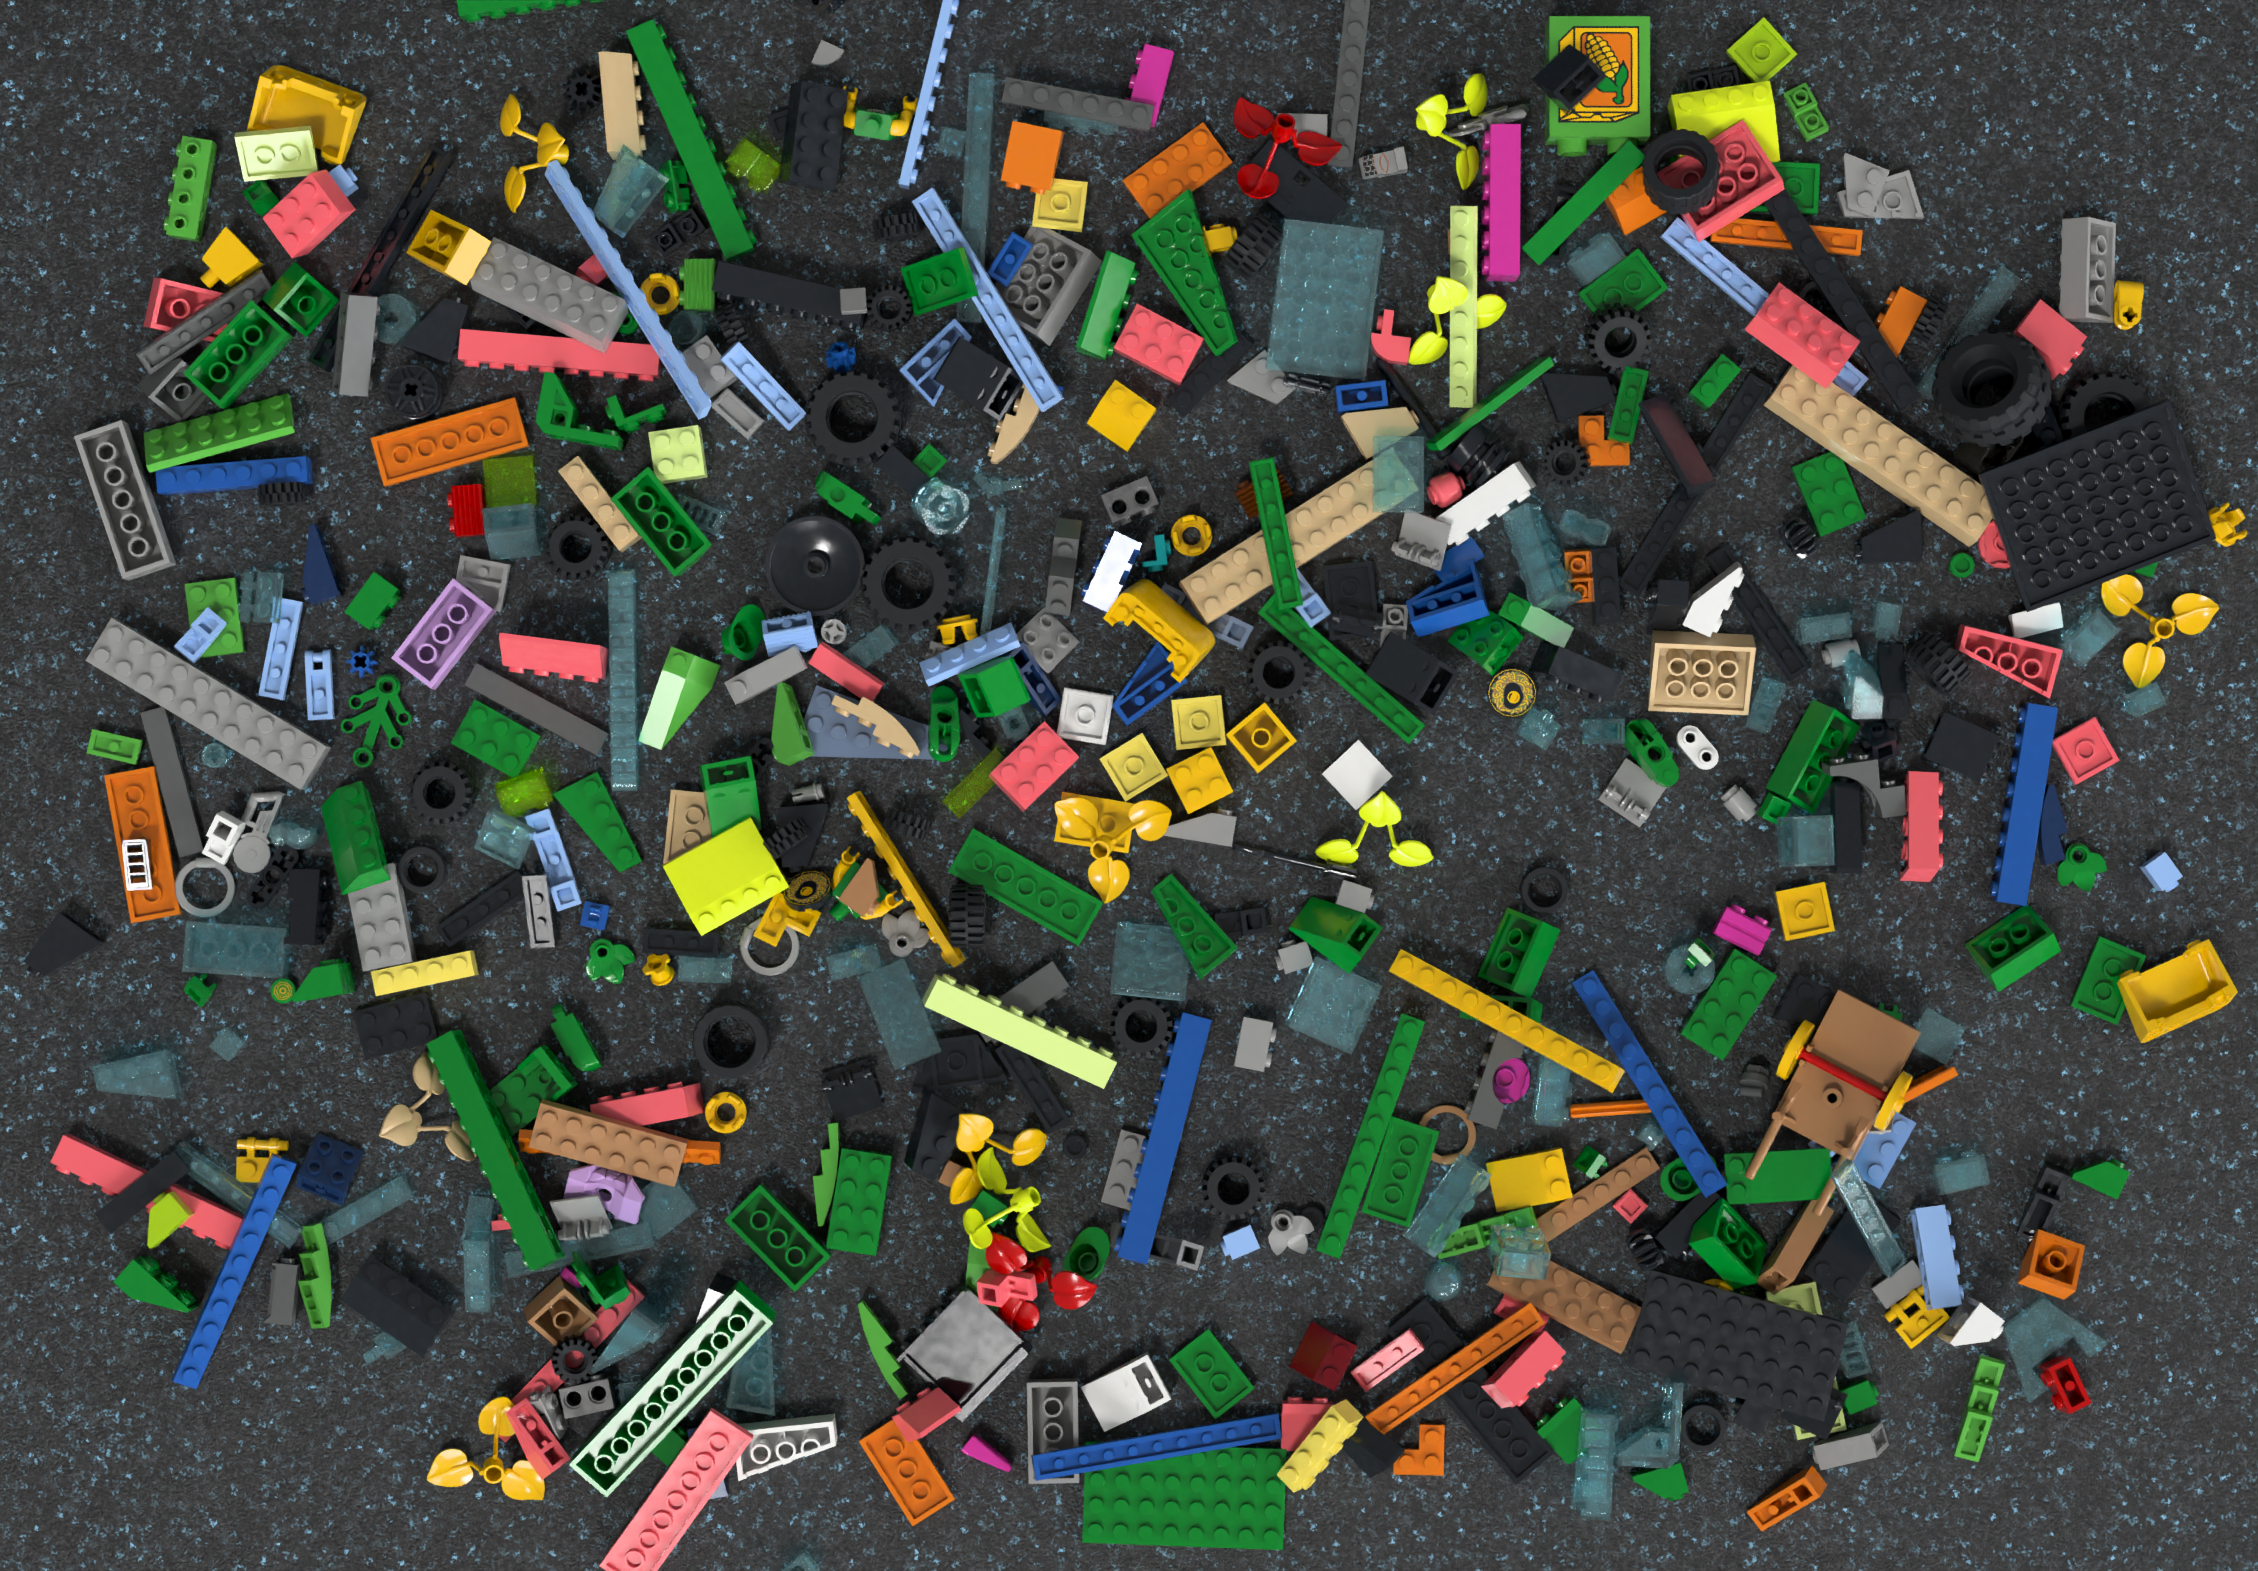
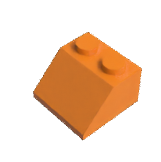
M1642 166L1634 170L1604 200L1624 236L1667 212L1654 205L1650 201L1649 196L1646 195L1645 186L1643 185Z
M2038 1229L2022 1260L2018 1284L2063 1300L2076 1292L2085 1245Z

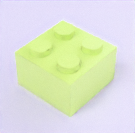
M698 425L648 432L654 473L663 484L708 477L702 433Z

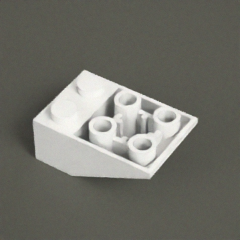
M1736 561L1690 597L1684 618H1681L1682 625L1708 637L1711 636L1712 632H1718L1723 621L1720 615L1723 609H1729L1733 600L1731 592L1734 586L1737 588L1740 586L1744 577L1742 566L1739 562Z
M1148 1352L1081 1387L1104 1432L1171 1400V1395Z

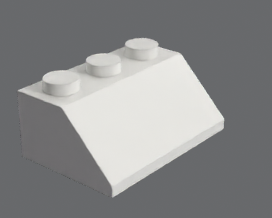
M1966 1296L1962 1301V1305L1956 1308L1936 1336L1953 1346L1989 1342L1992 1338L1996 1339L2004 1329L2002 1324L2005 1321L1981 1302Z

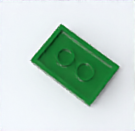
M964 247L901 268L915 316L979 295Z
M1638 248L1579 292L1578 296L1595 317V310L1598 308L1601 311L1604 310V305L1610 304L1611 307H1614V303H1620L1622 307L1624 304H1627L1632 309L1635 308L1639 311L1666 291L1668 286Z
M1829 452L1791 468L1818 537L1866 519L1844 461L1840 457Z
M475 699L454 735L451 744L517 780L541 736Z
M2098 936L2069 1006L2118 1025L2125 1008V1003L2117 985L2120 979L2119 976L2129 970H2133L2134 973L2140 972L2146 955Z
M1209 1328L1169 1358L1172 1365L1215 1419L1255 1389Z

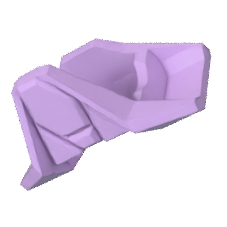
M592 1164L570 1170L563 1199L599 1194L605 1210L615 1215V1219L634 1225L638 1223L641 1205L645 1197L633 1180L632 1175ZM607 1189L608 1191H610L611 1195L605 1192H599V1190Z

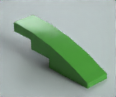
M839 1122L828 1123L830 1148L820 1150L823 1174H815L813 1176L818 1226L825 1224L834 1197L840 1158Z
M1529 1206L1433 1234L1432 1239L1438 1258L1443 1259L1507 1241L1517 1236L1538 1231L1539 1227L1533 1208Z
M308 1223L300 1226L307 1251L299 1253L306 1278L299 1280L298 1284L311 1328H327L330 1325L331 1271L328 1248L322 1223Z
M862 1300L859 1302L858 1308L870 1349L884 1378L900 1400L908 1394L909 1390L895 1374V1371L901 1367V1364L887 1347V1345L893 1342L894 1338L866 1302Z
M1979 1355L1962 1415L1954 1456L1979 1462L1993 1419L1992 1411L1999 1393L1998 1385L2005 1367L2004 1360Z

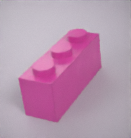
M1145 44L1144 49L1138 50L1135 64L1139 65L1137 74L1132 73L1129 84V88L1133 89L1131 99L1126 98L1125 100L1154 105L1150 127L1155 128L1174 51Z

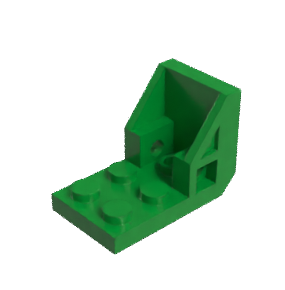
M544 372L535 420L544 434L554 439L624 451L625 441L616 431L602 429V432L598 433L590 426L579 425L580 412L562 380L555 373ZM565 417V421L560 422V419Z
M543 1045L531 1053L516 1070L489 1090L509 1135L513 1137L520 1129H523L537 1118L542 1099L557 1102L578 1083L549 1046Z

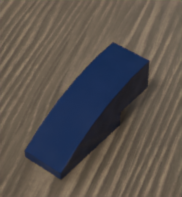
M2054 784L2046 785L2037 837V849L2041 865L2065 860L2059 835L2067 833L2068 830Z

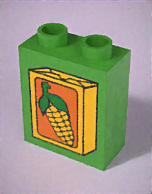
M1549 16L1545 24V67L1570 44L1588 56L1607 77L1568 116L1545 93V145H1557V155L1563 157L1587 155V145H1607L1608 156H1613L1628 140L1636 147L1637 145H1645L1650 138V16Z

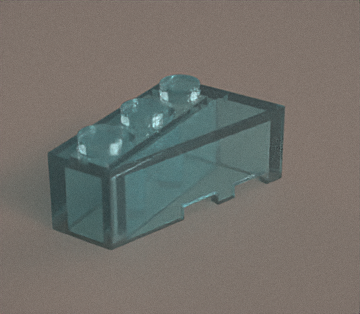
M623 144L593 213L607 228L623 238L669 179L653 164Z
M172 1049L92 1066L97 1091L171 1099L183 1098Z

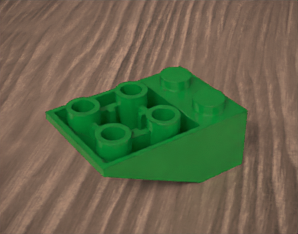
M751 756L698 765L712 837L748 817L752 818L758 830H762Z
M1311 896L1288 929L1349 974L1362 959L1383 927L1363 912Z
M143 1255L133 1259L113 1281L134 1300L185 1313L195 1310L200 1306L196 1302L197 1297L186 1289L184 1291L177 1285L179 1281L172 1274H165L158 1268L160 1264L151 1256L146 1257Z

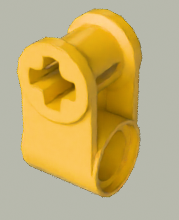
M2116 281L2114 287L2113 321L2117 328L2128 330L2140 321L2144 295L2143 282ZM2126 312L2127 316L2132 318L2129 322H2127V317H2123V314Z

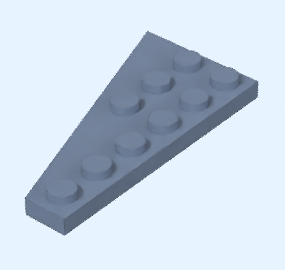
M816 685L804 717V723L815 753L810 757L911 759L899 753L900 747L891 744L888 748L875 742L877 737L872 734L876 725L872 724L871 728L858 723L859 717L851 713L848 717L835 712L836 706L831 704L835 695L856 705H859L860 701ZM887 711L902 724L921 751L920 756L914 754L912 759L935 760L928 752V726ZM944 744L939 745L940 751L948 749Z

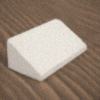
M2060 602L2046 605L2030 612L2023 611L2008 615L2013 637L2023 638L2063 627Z

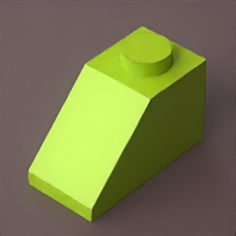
M164 1191L153 1200L156 1205L150 1209L147 1246L150 1249L157 1247L194 1214L175 1191L168 1194Z

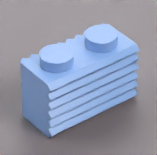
M809 611L762 621V631L768 657L776 656L794 646H797L798 650L802 652L818 647L816 631L811 612Z

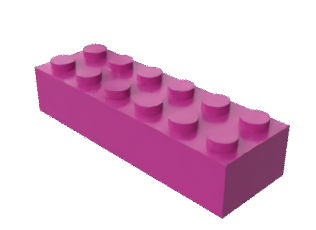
M1490 124L1488 130L1484 131V135H1482V150H1486V156L1482 160V175H1486V181L1482 185V200H1486V206L1482 210L1481 222L1482 225H1486V231H1484L1481 237V249L1486 250V256L1481 261V275H1486V281L1516 282L1520 275L1521 124Z

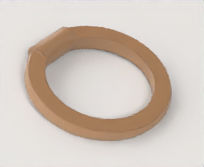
M1454 1105L1433 1107L1419 1121V1125L1426 1127L1428 1121L1433 1116L1443 1112H1450L1461 1117L1466 1123L1468 1141L1460 1152L1443 1156L1433 1152L1431 1160L1443 1164V1166L1462 1162L1472 1151L1476 1141L1474 1122L1467 1120V1114L1464 1113V1110Z

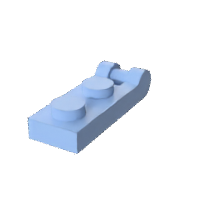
M331 649L314 653L313 650L305 651L308 720L335 719ZM322 662L323 669L315 670L314 664Z

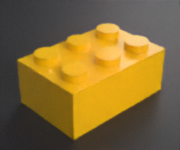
M430 210L406 253L426 266L467 285L473 277L479 262L486 255L491 241L469 227Z

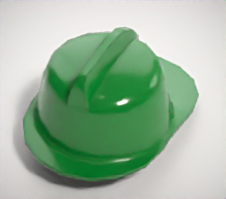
M749 604L743 606L736 614L733 622L725 626L721 635L722 652L724 654H731L745 661L753 658L763 638L762 621L766 620L764 613L759 607Z
M1708 1154L1712 1159L1713 1163L1715 1164V1166L1717 1167L1715 1159L1710 1154ZM1680 1157L1663 1169L1660 1176V1185L1663 1192L1669 1198L1675 1201H1685L1701 1192Z
M1088 1227L1083 1230L1066 1254L1063 1261V1270L1075 1272L1088 1281L1098 1277L1104 1269L1105 1261L1110 1252V1240L1106 1232L1098 1227Z

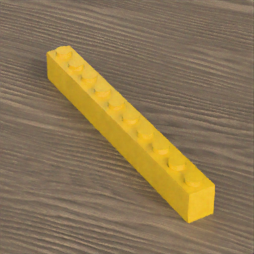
M1402 949L1389 970L1399 978L1611 1093L1614 1092L1624 1073V1070L1619 1066Z

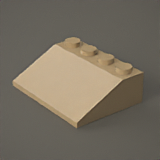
M1653 630L1650 653L1648 711L1748 715L1756 652L1753 635L1712 633L1708 637L1699 632Z

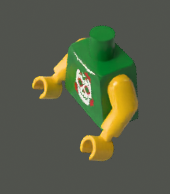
M855 87L854 92H848L844 126L851 128L853 135L893 140L907 133L913 115L916 114L918 98H915L914 102H908V96H905L903 98V111L898 113L856 106L858 89Z
M850 846L842 853L841 859L833 873L831 884L834 891L832 895L837 900L861 868V865L856 861L860 853L858 852L855 856H851L849 854ZM878 883L880 897L877 901L881 904L873 915L867 914L866 917H862L840 900H838L839 902L829 913L838 922L849 912L856 919L861 917L864 920L882 917L892 908L902 904L903 899L899 902L895 901L894 894L897 893V890L888 893Z

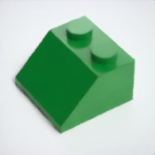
M295 261L262 297L266 304L306 338L339 301L338 298Z

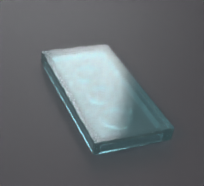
M905 959L858 977L895 1071L942 1052Z

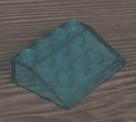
M645 1299L632 1311L590 1371L596 1373L644 1348L649 1342L654 1344L670 1326L667 1323L670 1316Z

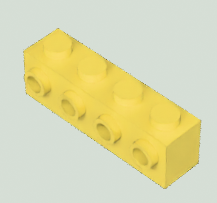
M1347 1399L1331 1406L1277 1473V1476L1293 1493L1302 1488L1307 1490L1315 1482V1476L1329 1465L1328 1460L1342 1449V1443L1345 1439H1348L1357 1430L1356 1426L1363 1416Z

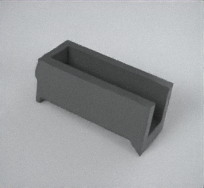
M280 1257V1261L272 1263L276 1267L272 1269L268 1314H271V1316L263 1323L291 1326L292 1323H296L299 1297L298 1281L301 1278L302 1264L295 1263V1258Z

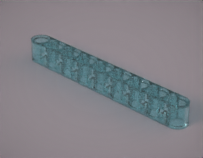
M609 569L611 785L613 792L638 791L635 570Z

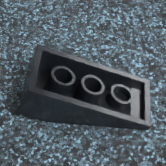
M1860 1190L1800 1271L1845 1303L1900 1223V1220Z

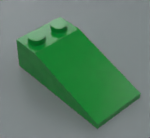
M1828 1148L1768 1150L1753 1180L1745 1177L1744 1174L1756 1151H1737L1724 1154L1728 1204L1817 1200L1832 1174L1831 1155Z

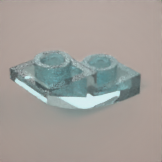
M1762 676L1744 727L1767 735L1770 733L1786 684Z

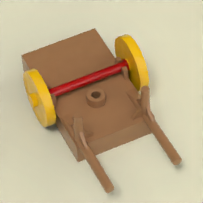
M1843 990L1837 991L1814 1038L1808 1046L1807 1044L1815 1024L1807 1020L1802 1022L1793 1038L1789 1039L1783 1049L1784 1055L1778 1066L1776 1076L1786 1080L1800 1060L1799 1066L1776 1111L1773 1112L1771 1118L1773 1121L1744 1174L1745 1177L1751 1180L1754 1179L1781 1125L1841 1155L1812 1210L1818 1216L1822 1215L1849 1161L1855 1160L1873 1124L1876 1129L1884 1132L1895 1113L1901 1111L1906 1101L1904 1096L1913 1076L1905 1071L1901 1074L1900 1072L1922 1032ZM1831 1093H1834L1837 1096V1101L1835 1103H1832L1829 1100V1095Z

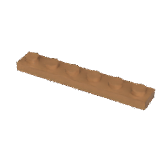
M1644 1147L1572 1195L1573 1198L1563 1200L1536 1218L1539 1230L1525 1234L1524 1237L1534 1251L1660 1169L1648 1149Z

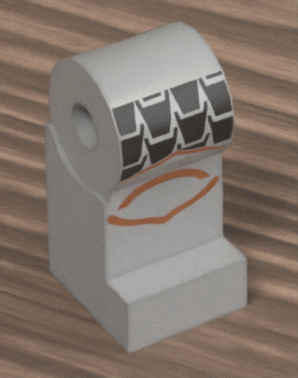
M1404 146L1358 159L1362 179L1381 178L1408 171Z

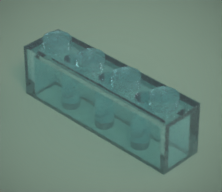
M1460 1154L1404 1234V1237L1435 1258L1445 1248L1449 1236L1459 1228L1460 1221L1465 1213L1473 1208L1476 1197L1486 1189L1492 1175Z

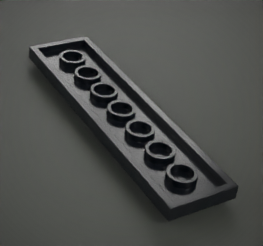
M1425 1297L1386 1329L1392 1338L1395 1339L1411 1328L1425 1346L1421 1353L1411 1359L1423 1375L1465 1346ZM1481 1367L1441 1396L1517 1485L1553 1455L1554 1451L1516 1406L1501 1408L1483 1390L1481 1386L1490 1375Z

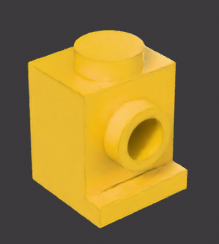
M1216 224L1210 226V230L1206 231L1205 226H1203L1211 254L1229 250L1237 239L1235 227L1230 228V226L1225 227L1224 224Z

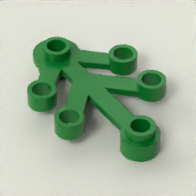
M392 674L381 675L377 679L374 688L349 698V706L354 710H360L366 702L379 697L376 707L352 719H344L340 725L344 733L351 734L356 731L357 727L371 721L362 747L356 749L353 753V761L359 767L366 768L374 762L372 749L380 725H382L388 737V745L392 749H400L404 745V738L397 734L386 712L388 701H390L397 713L396 721L398 724L403 726L409 725L412 722V715L405 710L398 696L401 684L399 679ZM386 682H391L393 685L390 691L384 689ZM355 698L361 700V704L358 707L353 706L352 702ZM403 713L408 715V721L405 723L400 721V716ZM348 721L353 724V728L350 731L345 729V723ZM398 737L400 744L395 747L392 744V739ZM361 754H368L369 759L367 762L361 761Z

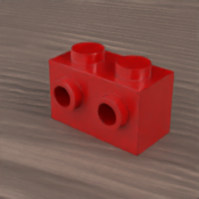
M2060 1355L2040 1365L2042 1370L2040 1377L2044 1385L2050 1387L2053 1394L2051 1400L2057 1410L2060 1409L2062 1412L2071 1414L2091 1404V1400L2071 1357Z

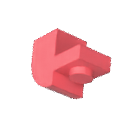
M1384 309L1383 316L1378 315L1376 330H1380V334L1371 333L1370 335L1371 348L1378 358L1380 357L1387 361V363L1407 365L1411 338L1391 335L1394 310Z
M989 1269L976 1282L978 1299L981 1304L1002 1307L1010 1297L1031 1301L1037 1297L1035 1274L1017 1272L1015 1269L1010 1274H1000L993 1269Z

